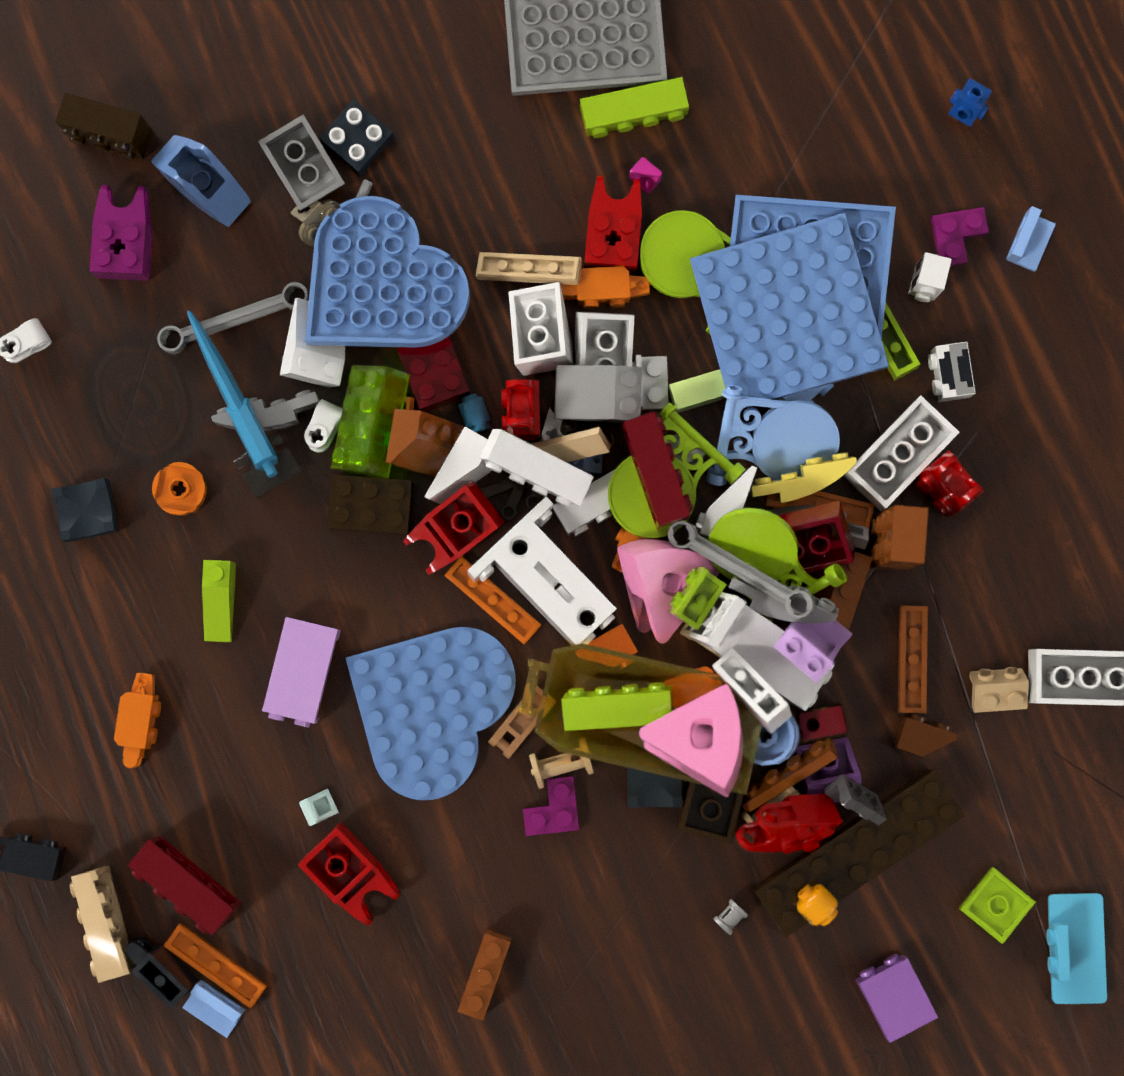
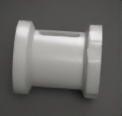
M732 899L728 901V907L719 916L713 918L729 935L733 933L732 929L742 918L749 916Z

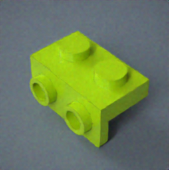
M699 566L696 569L693 568L688 573L685 579L687 584L682 592L679 591L674 595L670 602L672 607L669 610L671 614L695 630L700 628L727 585L709 573L708 569Z

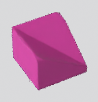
M642 157L635 164L629 174L631 181L640 179L641 189L648 194L653 191L662 178V172L645 157Z

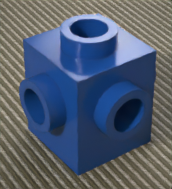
M969 78L963 89L957 88L949 102L953 106L948 114L971 127L975 119L981 120L989 108L985 103L992 90Z

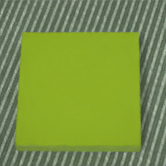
M991 867L958 909L1003 944L1036 902L998 870Z

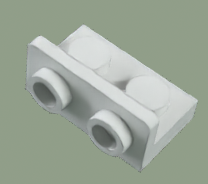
M636 355L632 366L642 367L641 411L662 410L669 403L667 356L641 357V355Z

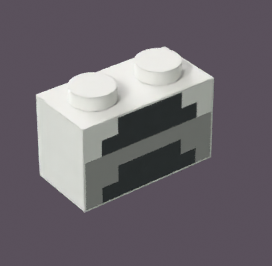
M925 252L915 265L908 295L915 296L914 299L920 302L934 301L945 288L952 259Z
M961 342L935 346L931 350V354L928 355V364L930 370H934L935 380L932 381V389L934 395H938V401L965 399L976 394L968 343Z

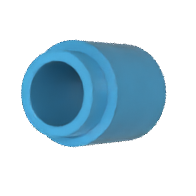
M475 393L461 398L463 403L459 404L458 407L465 427L476 433L491 428L489 423L491 418L483 397L477 398Z

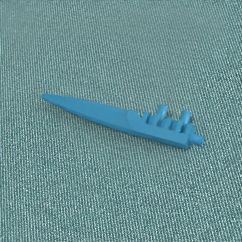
M188 310L187 315L201 352L227 405L225 410L255 468L261 472L265 470L268 478L276 476L278 472L274 465L278 463V457L255 415L254 407L250 400L243 396L231 371L195 315Z

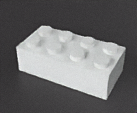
M920 395L858 458L857 463L843 476L874 504L879 511H883L957 436L959 431Z
M1028 650V703L1124 706V651Z

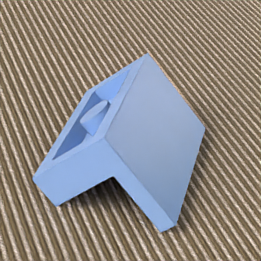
M1032 206L1024 215L1006 260L1035 272L1053 232L1055 223L1039 217L1042 210Z
M203 980L196 983L190 992V997L182 1007L226 1038L246 1010Z

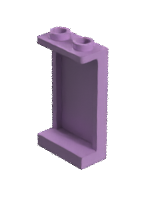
M285 618L262 711L269 713L268 718L284 721L285 717L295 719L294 724L304 727H310L311 723H318L319 718L317 716L336 640H339L341 630L293 618Z
M837 620L826 623L791 622L773 647L814 682L818 683L833 666L835 656L852 636V633Z

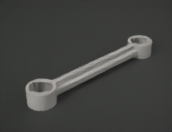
M292 282L284 287L282 294L201 321L200 324L208 335H212L286 308L293 311L294 305L289 303V297L294 292V289H302L305 293L304 300L309 301V292L301 283ZM191 325L181 329L176 326H166L159 331L157 336L159 346L169 354H178L185 349L187 343L197 340ZM171 331H176L181 336V341L175 348L164 346L167 337L171 335Z
M678 521L669 528L668 539L674 547L690 548L785 604L786 611L792 617L804 618L814 611L815 600L809 592L804 590L793 591L698 535L697 528L692 523ZM681 525H686L685 528L689 531L688 539L690 542L686 545L678 544L674 537L675 530ZM804 594L803 598L807 602L806 609H808L806 613L798 614L792 610L790 603L795 595Z

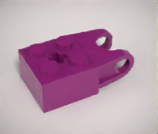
M104 184L101 186L93 218L90 272L96 278L149 281L153 229L151 228L149 195L145 186H138L132 203L123 208L115 207L112 188ZM121 247H125V249L120 250V254H118V250Z

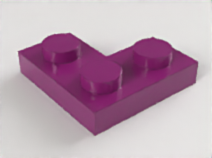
M984 207L933 215L931 217L937 255L952 259L950 267L965 265L968 262L964 244L965 238L983 236L989 233Z
M573 776L547 779L549 806L523 809L526 836L579 830Z

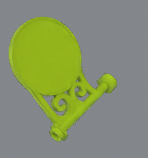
M673 211L657 218L647 228L639 246L641 269L649 283L665 295L676 298L700 297L690 258L724 249V243L730 246L731 237L717 229L707 218L695 212Z
M669 402L659 415L662 416L666 431H674L680 439L678 447L673 449L675 456L682 452V462L675 457L672 463L674 469L679 468L684 480L683 487H681L683 495H689L694 509L697 483L708 468L717 464L727 473L724 478L731 485L746 469L739 462L734 466L675 411L678 407L676 404L672 405ZM664 436L665 443L669 440L673 444L676 443L675 436ZM697 448L701 449L711 458L703 463V457L697 453L692 456V460H698V463L692 465L687 461L689 452ZM629 456L619 464L610 479L608 487L610 510L620 526L635 536L647 539L666 537L671 526L659 530L656 529L632 456ZM697 470L694 477H692L690 471ZM683 525L679 526V527L675 530V532H676L677 530H679Z
M757 508L737 509L723 515L711 529L708 539L710 542L776 581L780 580V583L789 587L786 581L788 579H792L791 585L794 587L801 586L802 582L807 584L804 588L808 589L811 595L829 585L836 588L847 581L843 568L837 563L827 567L824 571L825 576L819 579L810 576L799 563L797 555L798 542L794 531L782 518L769 511ZM712 562L721 574L732 580L734 574ZM758 613L773 623V617Z

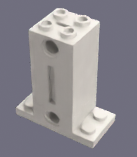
M545 497L467 570L468 576L475 583L479 579L484 582L494 572L493 566L495 565L574 649L579 645L585 647L596 637L593 631L598 626L603 630L615 618L612 613L616 608L537 526L538 524L542 527L550 520L553 514L551 512L553 503ZM520 544L527 549V552L523 555H516L512 548ZM583 613L589 614L593 619L592 625H583L579 619L580 615Z
M722 592L698 630L693 629L687 624L684 625L680 634L697 642L719 658L733 648L788 704L804 711L808 707L813 706L818 698L817 692L822 684L825 685L832 676L833 672L831 670L835 666L834 664L816 683L773 646L784 633V630L745 605L746 602L738 596Z

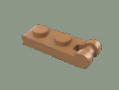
M535 684L488 743L493 747L497 746L504 752L503 755L509 759L554 704L555 700ZM507 731L515 737L511 744L503 738Z

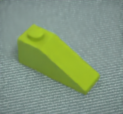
M203 560L204 641L232 642L236 563L232 561Z

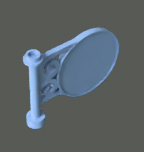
M727 385L726 389L723 390L722 395L727 400L717 450L727 459L748 460L756 464L771 479L780 480L782 479L781 475L797 472V476H801L800 465L806 464V459L822 457V461L832 460V455L838 453L840 444L838 428L832 416L821 406L804 400L781 401L747 397L742 393V388L736 385ZM747 406H761L771 408L762 417L760 412L756 408H747L743 412V417L745 421L749 420L750 415L755 416L754 420L750 423H746L740 419V412L743 408ZM736 436H742L747 439V443L744 446H739L743 444L742 439L736 438L733 441V447L735 450L728 451L729 441L731 438ZM714 464V467L707 470L706 481L712 485H726L727 480L724 476L727 473L717 464Z

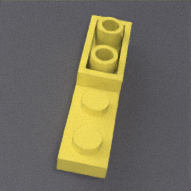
M848 452L833 454L832 460L822 461V457L806 459V464L800 465L801 476H797V472L782 474V479L771 481V477L755 479V484H751L750 494L752 497L777 493L778 500L781 503L797 500L822 490L837 481L857 463V460L854 456H848Z

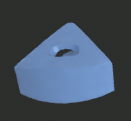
M174 135L151 161L161 174L189 201L227 227L235 221L251 202L245 191L217 157L206 146L192 139Z

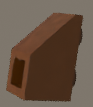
M911 714L910 718L902 717L893 748L923 757L957 740L958 734L952 733V727L937 722L934 727L926 724V718Z

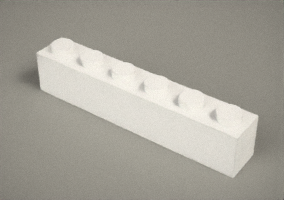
M677 434L674 435L676 438L675 444L670 440L667 441V443H671L673 449L679 445L680 439ZM698 448L692 450L687 456L688 463L695 465L698 463V460H692V456L698 453L704 457L705 453ZM681 452L680 454L676 455L675 457L678 458V459L682 462V460H681L682 452ZM615 470L590 484L581 506L571 504L570 508L559 503L553 505L552 510L568 536L573 533L576 537L589 529L587 525L594 520L600 523L612 516L608 502V487Z

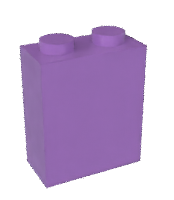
M898 954L887 957L883 961L885 964L876 969L874 966L864 969L859 973L860 977L855 979L884 1037L889 1043L938 1018L908 958Z

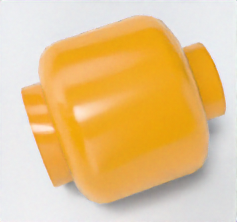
M817 884L812 887L807 885L797 895L799 898L797 910L810 924L825 926L836 917L838 913L836 909L838 906L837 899L823 885Z

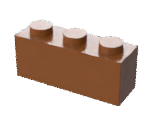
M486 929L458 1012L482 1021L484 1020L511 942V937Z

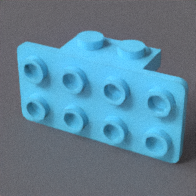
M1098 893L1050 894L1048 896L1049 929H1047L1046 936L1047 943L1050 946L1048 970L1051 973L1052 1001L1056 1004L1105 1003L1107 1001L1102 895Z

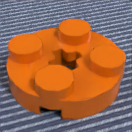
M174 462L156 474L152 483V494L157 504L165 512L183 516L196 512L203 504L207 494V484L204 475L194 466L184 462ZM179 482H184L183 486L186 487V492L182 493L181 496H177V492L173 490V487L178 486Z

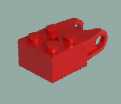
M597 176L589 209L584 268L624 266L629 273L636 274L642 218L640 179H634L628 196L618 200L611 198L606 193L604 176ZM615 238L618 241L615 243V246H611L607 240Z
M506 380V389H501L503 409H507V415L502 416V430L525 442L540 441L539 381Z
M949 450L936 458L915 478L919 490L925 495L929 494L935 501L933 503L934 508L941 515L945 514L947 517L960 512L984 492L983 488L974 481L959 463L958 458Z
M472 480L428 513L405 537L403 543L407 546L410 543L423 539L429 541L434 546L435 558L425 570L430 575L463 556L503 525L505 521ZM465 515L469 519V522L466 524L462 520Z
M826 794L790 795L782 802L762 805L756 811L755 816L758 820L742 825L736 831V838L745 850L751 852L783 851L784 854L796 850L811 852L816 850L820 846L819 843L825 838L834 834V830L842 823L833 799ZM744 833L751 834L754 838V843L747 841Z
M342 822L327 834L298 864L335 904L337 903L361 923L368 926L373 922L374 918L364 901V895L367 892L373 890L380 891L394 900L401 896L398 887L378 859ZM335 858L341 859L343 865H334Z

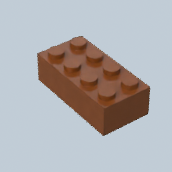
M894 505L877 515L876 520H872L871 535L875 536L874 546H870L869 556L873 557L871 561L873 562L872 568L905 571L924 564L928 508Z

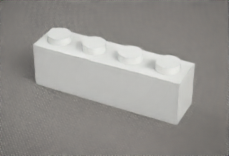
M501 429L492 430L480 456V459L487 462V468L498 473L504 470L510 473L509 479L522 485L526 481L534 485L533 491L544 496L550 493L556 496L555 502L570 508L571 504L581 506L594 477Z

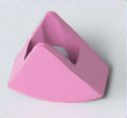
M642 539L617 547L637 629L642 633L652 629L655 639L659 643H666L683 622L671 614L669 610L672 607L670 602L674 595L679 591L682 592L687 584L685 579L688 573L698 566L705 567L715 577L720 572L709 559L689 548L674 547L667 540Z
M725 684L642 727L639 731V736L644 741V747L648 752L723 796L728 797L736 782L742 762L743 734L734 696L728 684Z

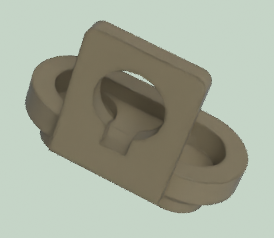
M332 199L325 200L322 203L316 201L309 205L310 209L308 212L304 211L303 213H300L301 211L296 206L291 211V214L302 222L299 229L301 240L307 245L314 246L315 236L321 222L327 215L330 216L340 208V204Z

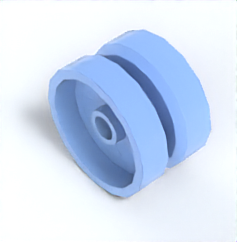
M749 710L740 718L743 734L742 755L750 762L762 766L781 764L791 758L797 750L800 732L793 715L772 733V739L765 738V732L768 730Z

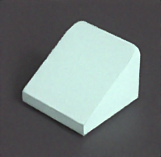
M328 789L299 802L309 826L339 813Z

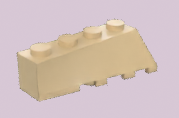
M109 865L72 876L70 891L78 902L77 918L79 923L83 924L86 933L83 936L85 948L90 950L92 961L90 962L92 975L97 977L98 983L132 973L131 971L135 968V963L130 959V956H127L128 954L125 951L129 940Z

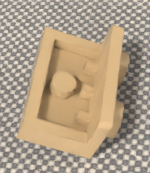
M1022 668L980 669L970 672L969 678L973 684L972 709L974 713L1027 709L1029 681Z

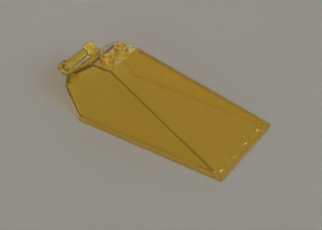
M583 643L553 649L550 664L531 659L528 660L527 667H529L522 702L518 704L517 712L536 716L537 721L534 732L557 751L704 785L648 752L644 747V741L639 736V731L644 726L565 731L561 699L565 693H568L569 689L584 688V691L587 692L595 691L596 687L610 686L611 690L622 689V686L628 684H637L638 688L649 687L651 683L663 682L665 686L673 687L674 708L676 710L725 685L726 683L720 675ZM542 670L548 673L540 708L532 707L539 672ZM731 690L738 709L743 734L742 762L731 791L747 795L762 724Z

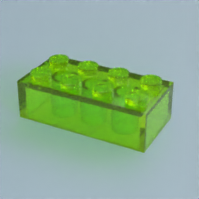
M352 365L335 449L332 454L331 469L357 476L389 478L391 464L386 463L394 410H403L410 374L387 366Z

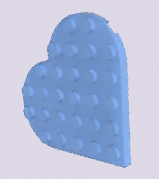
M377 196L357 197L343 202L339 205L340 208L323 219L317 230L314 242L305 335L307 345L424 347L442 341L460 326L466 316L470 302V290L464 270L445 251L432 246L421 245L419 232L413 218L399 204Z
M455 627L346 657L373 762L382 780L398 794L416 800L438 799L451 794L463 785L472 773L478 758L479 741L477 732L499 720L508 709L514 696L516 686L515 669L505 647L497 639L484 631L470 627Z

